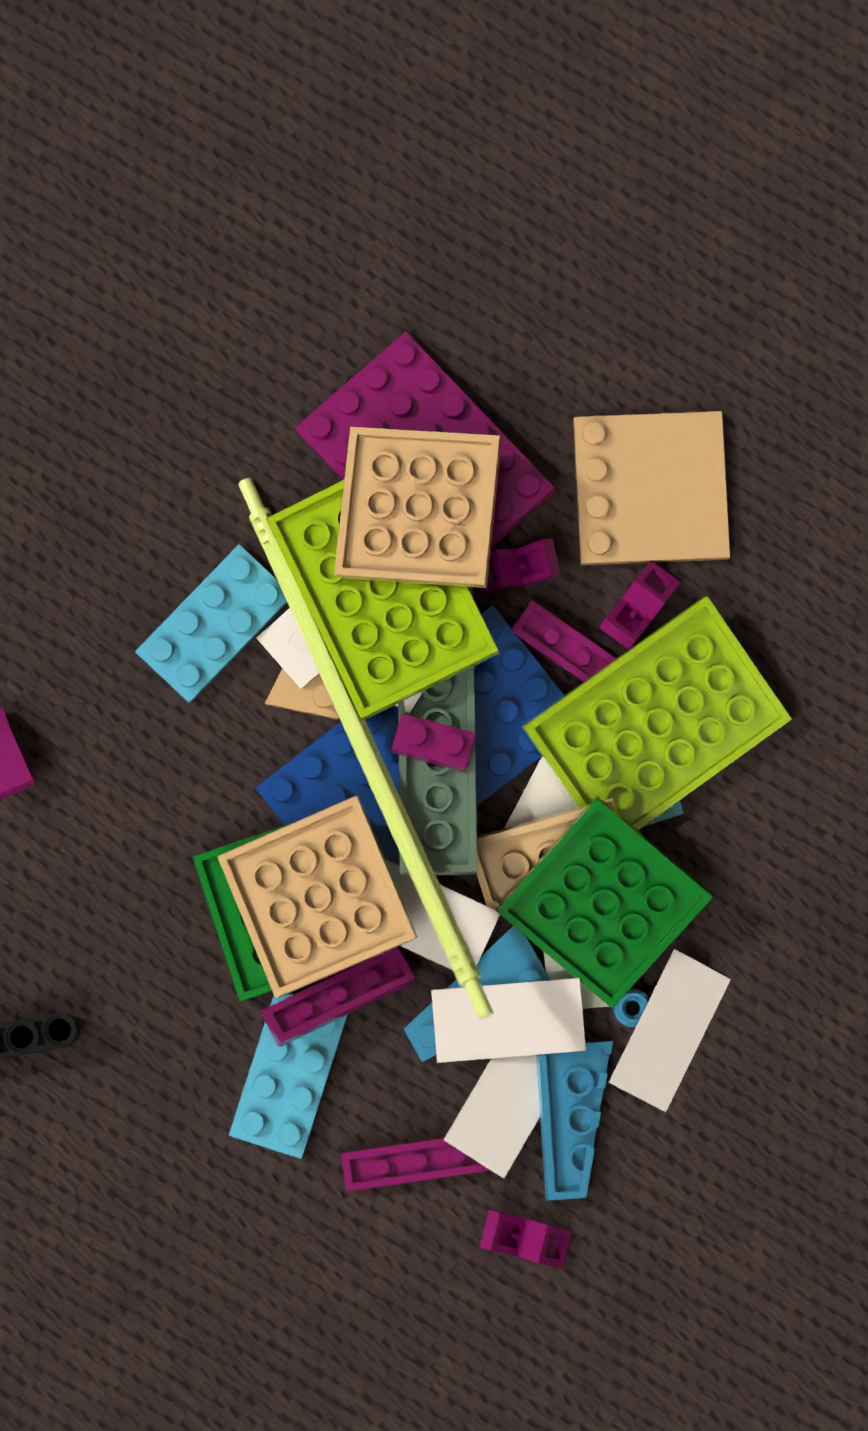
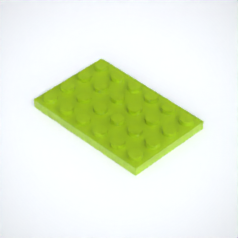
M344 479L266 518L354 705L361 719L366 720L500 652L468 587L337 578L334 575Z
M704 596L524 724L522 728L578 808L589 805L596 796L603 801L613 798L618 814L639 830L792 719L708 596Z

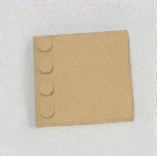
M722 411L574 417L580 565L649 563L650 561L729 560L730 546Z
M350 427L334 575L337 578L487 588L501 437L497 435Z
M354 796L217 856L275 998L284 996L418 938L359 796Z

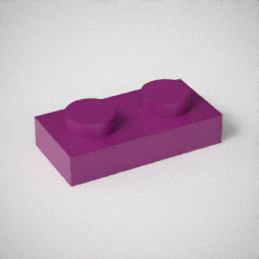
M402 713L391 753L466 772L476 733Z

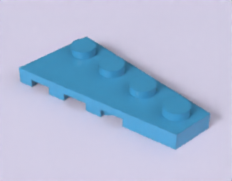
M514 926L481 956L477 964L481 974V978H479L481 986L550 980L527 937ZM456 979L447 989L463 988L465 986H460ZM431 1003L404 1028L421 1062L436 1055L433 1005Z
M613 1041L585 1043L586 1051L536 1055L546 1200L586 1198L595 1150L596 1129L600 1121V1106L603 1089L606 1086L608 1074L606 1071Z

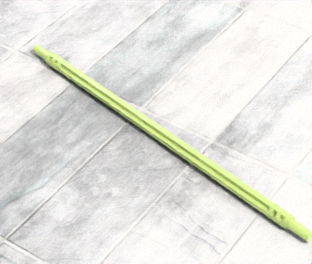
M246 478L240 481L238 485L251 512L249 519L459 985L465 986L479 1019H485L493 1015L494 1012L480 984L479 978H481V974L365 719H361L269 527L266 518L272 516L269 508L264 507L252 478Z

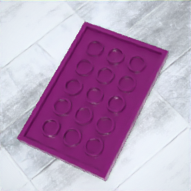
M406 331L295 427L296 432L341 481L345 479L350 427L500 436L502 442L491 548L555 493L554 486Z

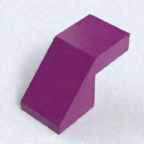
M542 539L517 549H496L490 551L487 588L475 587L477 595L533 585L560 576L553 539Z
M650 561L599 628L630 650L681 582L653 561Z
M3 706L0 707V799L35 785L27 759L15 738Z
M489 1210L480 1248L517 1256L539 1264L563 1268L572 1231L519 1216Z

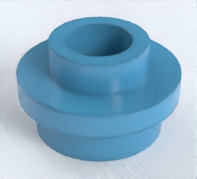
M629 989L613 1007L616 1019L624 1026L636 1027L649 1001L648 996L640 990ZM629 1001H635L639 1005V1012L634 1016L627 1014L625 1006Z

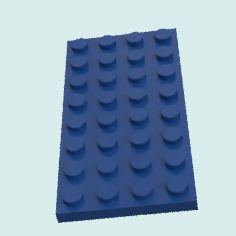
M493 605L481 613L500 653L474 666L476 807L542 757L522 726L564 697V694L519 637L511 632V627ZM394 705L365 721L399 794V755L391 753L399 725V707ZM341 722L255 787L284 826L302 820L354 796H359L384 858L400 866V851Z

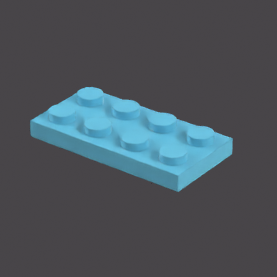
M238 544L135 652L191 704L287 604V600L277 579Z
M288 993L279 998H275V996H273L271 1005L278 1003L292 996L293 994ZM347 1015L281 1047H278L265 1022L229 1136L302 1159Z

